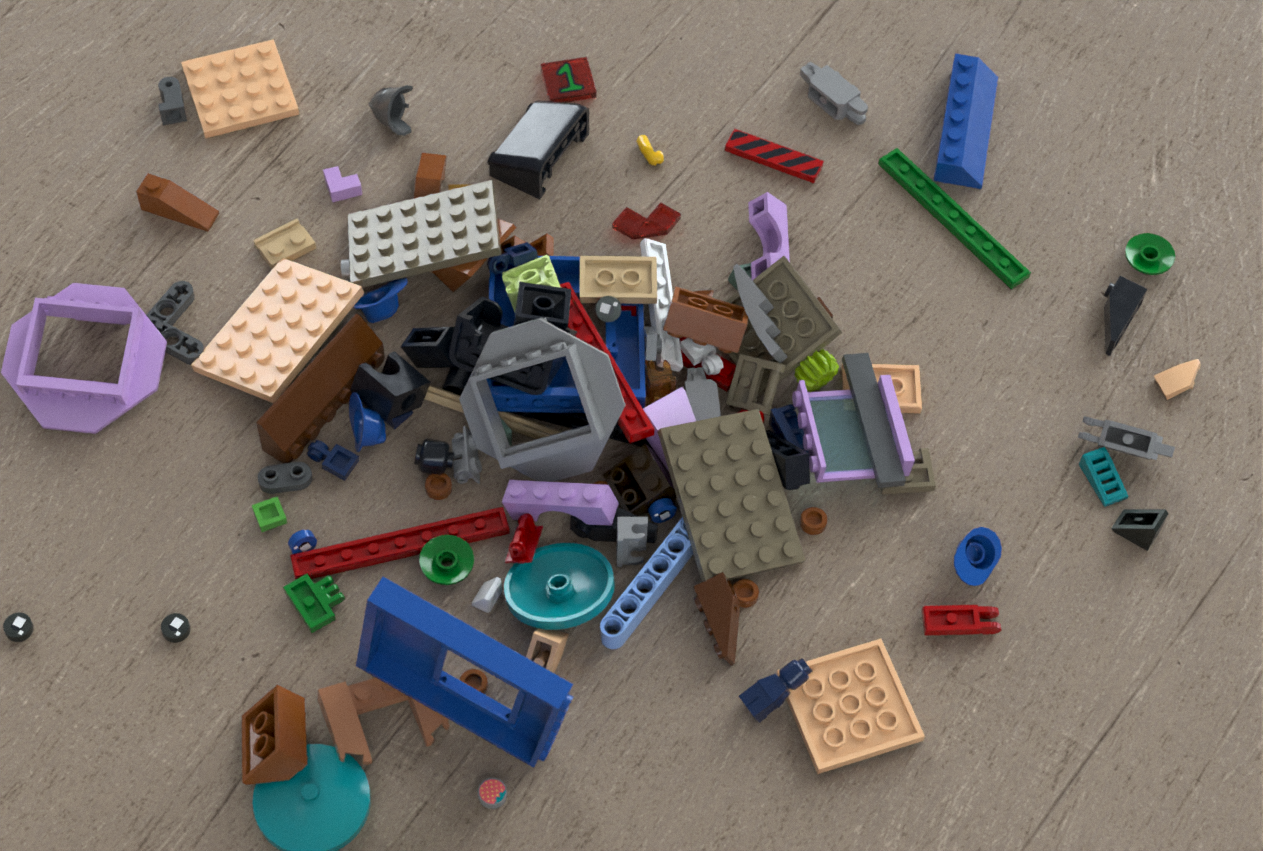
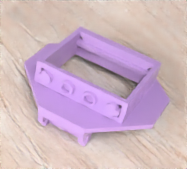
M72 283L53 297L35 298L33 310L11 325L1 374L43 429L96 434L158 390L167 341L125 288ZM46 317L74 318L81 321L121 325L130 324L118 384L34 375Z

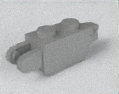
M809 62L800 69V76L809 85V99L835 120H842L847 117L855 124H864L868 105L860 98L861 92L855 85L850 84L839 72L834 71L828 65L820 68L814 63Z
M702 367L688 368L684 390L696 421L720 417L717 383L711 379H706Z
M1086 416L1083 418L1082 422L1086 425L1097 426L1103 429L1100 437L1093 436L1087 432H1079L1078 438L1097 443L1100 447L1147 460H1157L1158 454L1170 458L1173 457L1175 447L1163 444V437L1157 436V433L1105 419V421Z

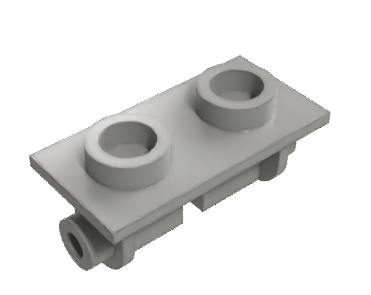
M463 426V433H456L452 439L454 458L462 457V459L453 461L454 478L460 484L466 483L470 478H473L479 484L482 465L478 458V449L476 448L471 431L466 426Z

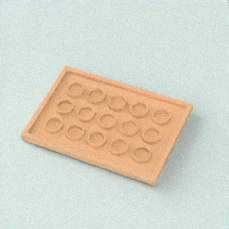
M282 258L191 366L194 372L274 403L364 294L363 288L357 284Z

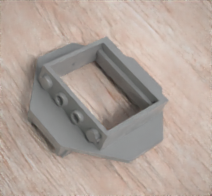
M546 317L492 332L459 398L478 450L497 459L501 469L512 467L536 481L554 482L592 471L626 406L609 355L548 323ZM566 356L589 425L510 447L486 379Z

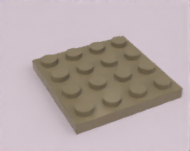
M782 256L753 279V282L774 306L767 315L781 331L774 340L788 357L781 363L772 357L757 336L749 318L738 353L733 351L728 353L736 365L740 354L785 365L784 374L781 373L779 382L799 367L800 362L805 361L807 356H812L815 351L819 352L843 333L785 256ZM739 292L726 301L744 307ZM764 370L758 391L760 397L765 393L771 370Z

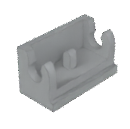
M617 517V567L643 563V557H632L630 553L635 550H646L648 517Z

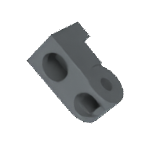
M175 77L161 79L158 87L163 103L158 105L163 125L186 122L185 107L178 79Z

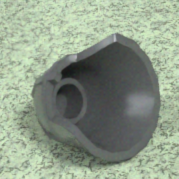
M413 86L382 88L374 94L369 102L375 118L397 135L405 136L412 133L411 127L402 121L401 118L405 108H409V104L405 103L403 94L412 91Z

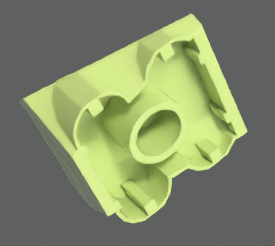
M547 255L502 273L506 293L514 312L516 310L519 282L560 287L550 257Z

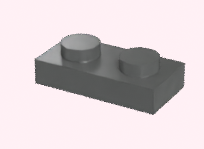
M644 326L645 360L656 361L657 353L661 354L662 338H660V334H657L654 327Z

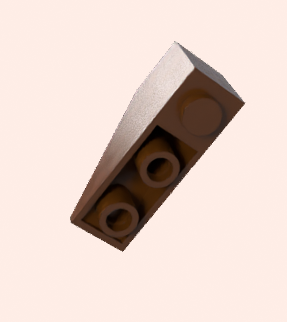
M722 572L693 586L697 594L694 597V601L700 612L704 611L707 620L703 622L710 636L714 635L717 643L713 645L716 654L720 660L725 659L732 666L735 664L741 604L731 581Z

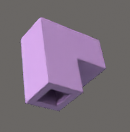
M338 166L323 170L324 180L332 203L362 195L361 184L357 174L342 177Z

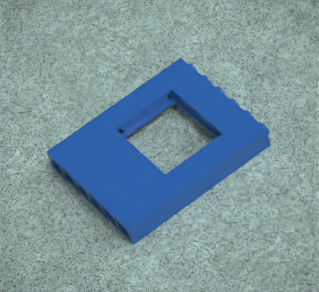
M549 256L559 284L569 282L580 300V257ZM510 263L508 264V268L506 271L513 269L517 266H514ZM490 271L489 299L498 303L502 308L503 318L501 324L511 327L514 324L515 312L506 293L502 273L494 274ZM621 304V306H636V316H631V311L621 310L618 319L613 322H606V347L610 350L613 359L641 407L645 408L643 304ZM567 359L564 360L550 386L540 395H531L494 380L486 379L497 411L585 413Z
M385 577L381 578L367 600L356 667L533 768L538 760L545 761L573 699V696L569 695L573 686L572 683ZM447 651H451L518 689L519 691L512 710L444 672L443 666Z

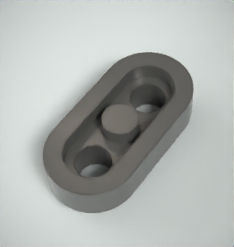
M303 462L266 466L258 474L259 487L268 494L303 490L312 482L311 468ZM295 472H302L300 475H294ZM272 475L275 476V477L272 478V479H268V478H267L268 476H272Z

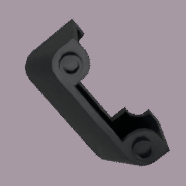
M541 100L530 103L525 115L496 152L493 151L488 158L489 176L540 200L546 192V188L542 187L543 182L546 178H551L552 167L572 141L584 142L589 135V108L577 103Z
M480 297L457 315L449 350L450 360L455 366L472 372L490 334L508 328V326L501 324L503 311L498 303ZM566 328L563 330L575 337L577 335V331ZM566 356L488 379L531 395H540L550 386Z

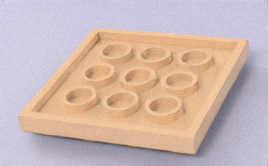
M274 39L181 62L205 138L299 115V109Z
M882 639L806 661L812 670L808 681L796 690L789 689L791 693L786 699L817 774L924 740L925 735Z

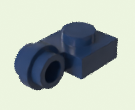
M528 242L504 249V254L490 257L487 265L492 273L501 274L507 270L510 263L514 266H520L537 259V250Z
M320 440L310 443L307 452L308 457L318 463L324 460L322 469L344 481L359 462L358 455L338 444L330 452L328 451L329 447Z

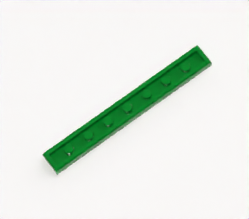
M898 148L879 159L878 165L1011 290L1030 277L1031 272Z

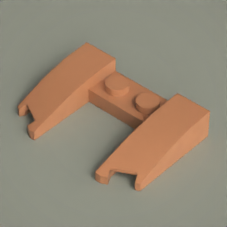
M377 678L347 686L345 681L318 689L317 700L338 757L342 762H344L345 753L363 755V764H372L371 754L358 717L360 714L408 700L426 747L434 743L435 739L431 734L441 724L445 730H448L450 726L446 717Z

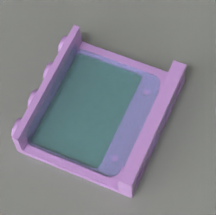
M880 375L878 381L879 391L904 476H909L915 459L891 375ZM800 380L797 390L793 392L792 401L794 407L798 408V426L800 429L803 428L804 449L809 451L810 472H814L816 483L875 478L851 391L807 392L805 381Z

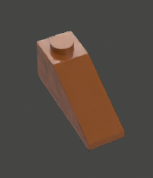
M149 173L136 191L141 210L207 232L219 215V210L174 182Z

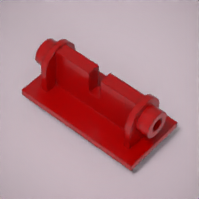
M525 513L518 519L519 526H517L513 540L509 544L505 563H532L543 525L536 526L532 515Z

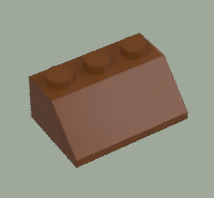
M498 219L500 245L517 227L512 223ZM488 258L432 272L454 292L471 278Z
M675 286L663 330L667 331L672 337L682 338L683 336L690 338L698 345L706 346L710 344L716 346L718 350L724 353H732V351L738 353L747 327L748 316L744 307Z
M276 685L242 715V783L251 785L285 781L291 779L296 773L305 768L308 757L304 697Z

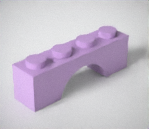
M768 192L748 202L749 223L758 233L763 246V256L751 262L752 280L782 256H785L790 262L787 205Z
M509 480L502 500L504 507L513 520H518L521 515L528 513L532 515L534 521H538L539 515L543 512L559 511L573 515L589 525L612 526L618 506V501L609 485Z

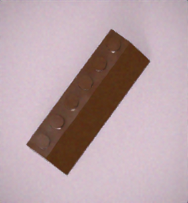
M355 314L256 422L262 451L281 463H291L293 459L299 458L309 441L315 440L326 422H331L337 410L343 404L349 402L352 394L350 388L359 365L367 363L375 369L379 368L384 362L383 342L360 315Z

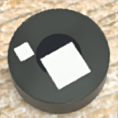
M603 296L596 304V315L604 322L615 321L621 314L619 300L613 296Z
M24 613L11 614L3 624V630L7 638L14 642H22L28 639L34 629L30 617Z
M174 613L163 619L161 631L167 641L177 643L188 637L190 624L184 615Z

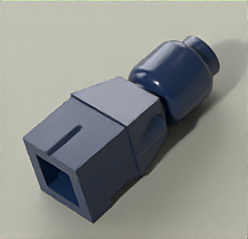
M803 658L799 661L792 660L779 670V676L775 673L757 680L755 684L740 694L739 698L760 723L767 718L768 714L779 708L786 698L789 697L791 693L789 689L796 690L808 681L812 670Z

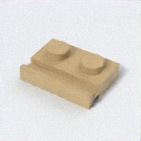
M298 219L253 240L254 246L260 251L261 256L271 269L282 258L293 261L316 249L315 241L306 229L301 226Z

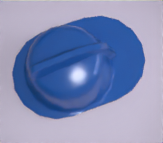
M407 278L393 280L378 289L364 293L353 308L361 309L370 323L392 317L399 306L397 293L407 285Z
M352 393L349 400V417L355 438L356 452H360L363 446L384 443L386 440V429L380 414L363 408L359 395Z
M978 527L971 530L959 542L954 555V567L959 578L967 585L977 586L983 584L997 565L1001 557L1002 547L1000 539L995 532L989 528Z

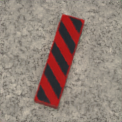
M734 129L725 145L726 152L811 183H815L824 164L823 160Z

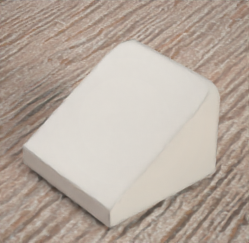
M496 577L485 582L472 601V606L489 613L502 593L501 578Z

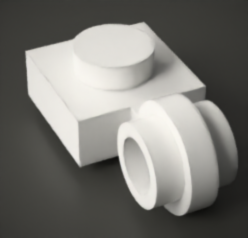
M690 338L680 342L681 350L694 366L702 362V367L708 375L720 373L723 368V362L716 354V348L713 345H698Z

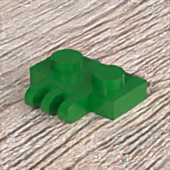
M305 574L283 587L284 593L311 633L335 621V614L331 608L345 600L343 593H338L340 589L337 584H333L334 580L331 576H327L314 584L309 575Z

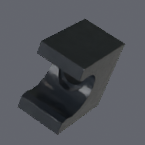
M394 351L388 354L381 373L374 370L367 363L359 365L350 391L357 393L362 402L373 411L378 412L381 418L387 422L420 408L431 381Z

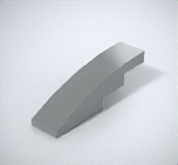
M736 264L733 266L745 312L757 336L771 356L781 363L788 357L774 340L781 331L767 315L774 306L748 274Z

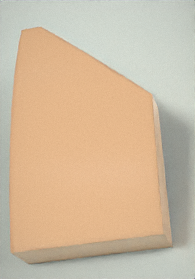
M1199 359L1179 364L1154 375V379L1166 400L1188 389H1193L1197 371L1201 366Z

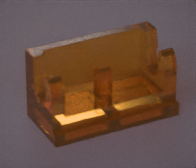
M645 360L647 406L676 390V376L672 375L671 367L667 360L663 361V367L665 368L663 371H657L653 361Z

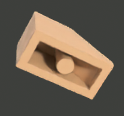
M538 628L533 633L526 658L555 673L562 658L569 634L560 630Z

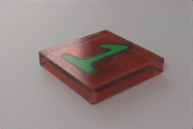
M587 57L541 64V72L549 101L566 103L597 98V91Z

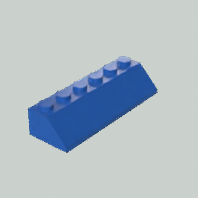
M955 53L933 181L982 189L998 76L979 57Z

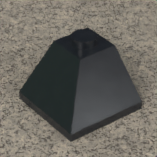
M519 282L513 326L546 317L548 323L562 330L568 328L571 289Z

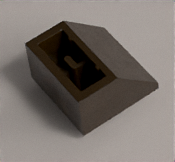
M646 444L602 474L621 508L636 516L648 513L651 504L661 498H669L672 501L677 498L670 473L656 452Z

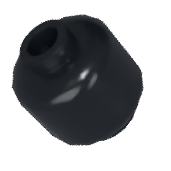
M427 438L422 444L418 443L414 464L418 465V469L422 473L441 475L445 473L446 467L452 468L454 452H449L450 446L448 442Z

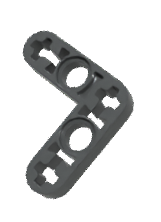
M178 281L167 290L146 316L165 340L169 337H177L179 339L174 345L167 344L165 352L191 365L204 352V346L198 339L173 327V324L192 304L195 298L192 285L186 281ZM164 308H172L174 310L168 316L160 314Z

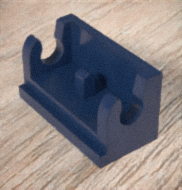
M789 404L777 409H771L769 425L772 431L809 453L808 450L804 449L803 428L800 429L798 426V417L796 411H794L796 410L794 405Z

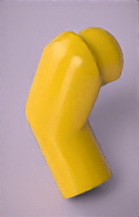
M640 135L636 142L647 162L652 166L662 164L664 162L663 153L661 151L654 152L648 137Z

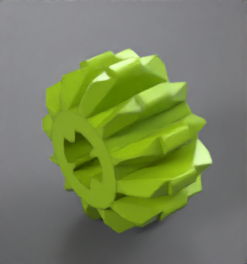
M821 349L819 352L815 351L812 356H807L805 361L800 362V366L795 369L794 376L798 383L800 380L805 381L807 391L814 392L815 390H820L821 387L826 386L829 381L833 380V377L838 373L839 365L832 354L830 355L828 351Z

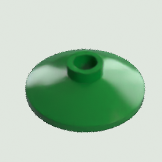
M1142 233L1128 241L1125 248V256L1128 263L1137 271L1148 275H1159L1167 272L1173 266L1175 250L1165 238L1152 233Z
M441 535L431 539L424 545L420 553L419 564L422 573L430 581L439 585H453L463 581L471 573L474 566V553L470 545L462 538L454 535ZM444 562H450V563H452L451 566H447V567H446V566H443L442 564H443Z

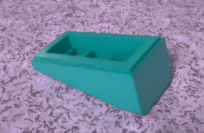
M1105 447L1082 455L1079 466L1104 507L1128 499V493ZM1098 471H1105L1104 473H1101L1099 475L1097 474ZM1108 479L1111 481V482L1106 483V484H1103V485H1102V483H1101V482L1106 481V480H1108ZM1113 488L1116 489V492L1108 495L1105 492Z

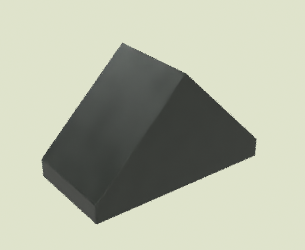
M1123 509L1111 529L1114 533L1148 551L1169 513L1166 509Z

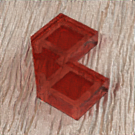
M660 202L653 212L645 218L626 207L614 220L612 228L632 240L667 235L681 219V213Z

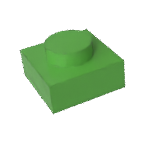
M278 496L252 505L261 532L287 524V519Z

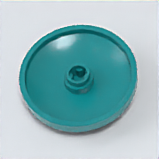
M556 543L537 548L532 563H515L508 571L504 581L506 604L514 617L526 625L546 630L571 628L593 619L609 604L615 589L613 569L608 559L594 548L577 543Z
M306 744L308 760L307 765L302 771L296 773L289 780L255 785L253 793L254 816L262 835L280 851H338L359 834L368 818L371 805L368 779L359 763L348 753H345V759L342 762L338 757L335 747L325 744Z

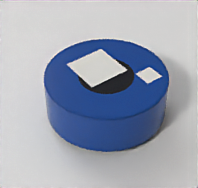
M661 498L651 504L648 513L653 522L663 523L671 519L676 514L677 509L671 499Z
M300 530L294 533L288 541V546L293 554L313 550L317 544V539L310 530Z

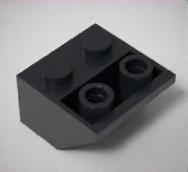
M455 327L413 328L401 345V348L416 368H454L455 365L449 357V350Z

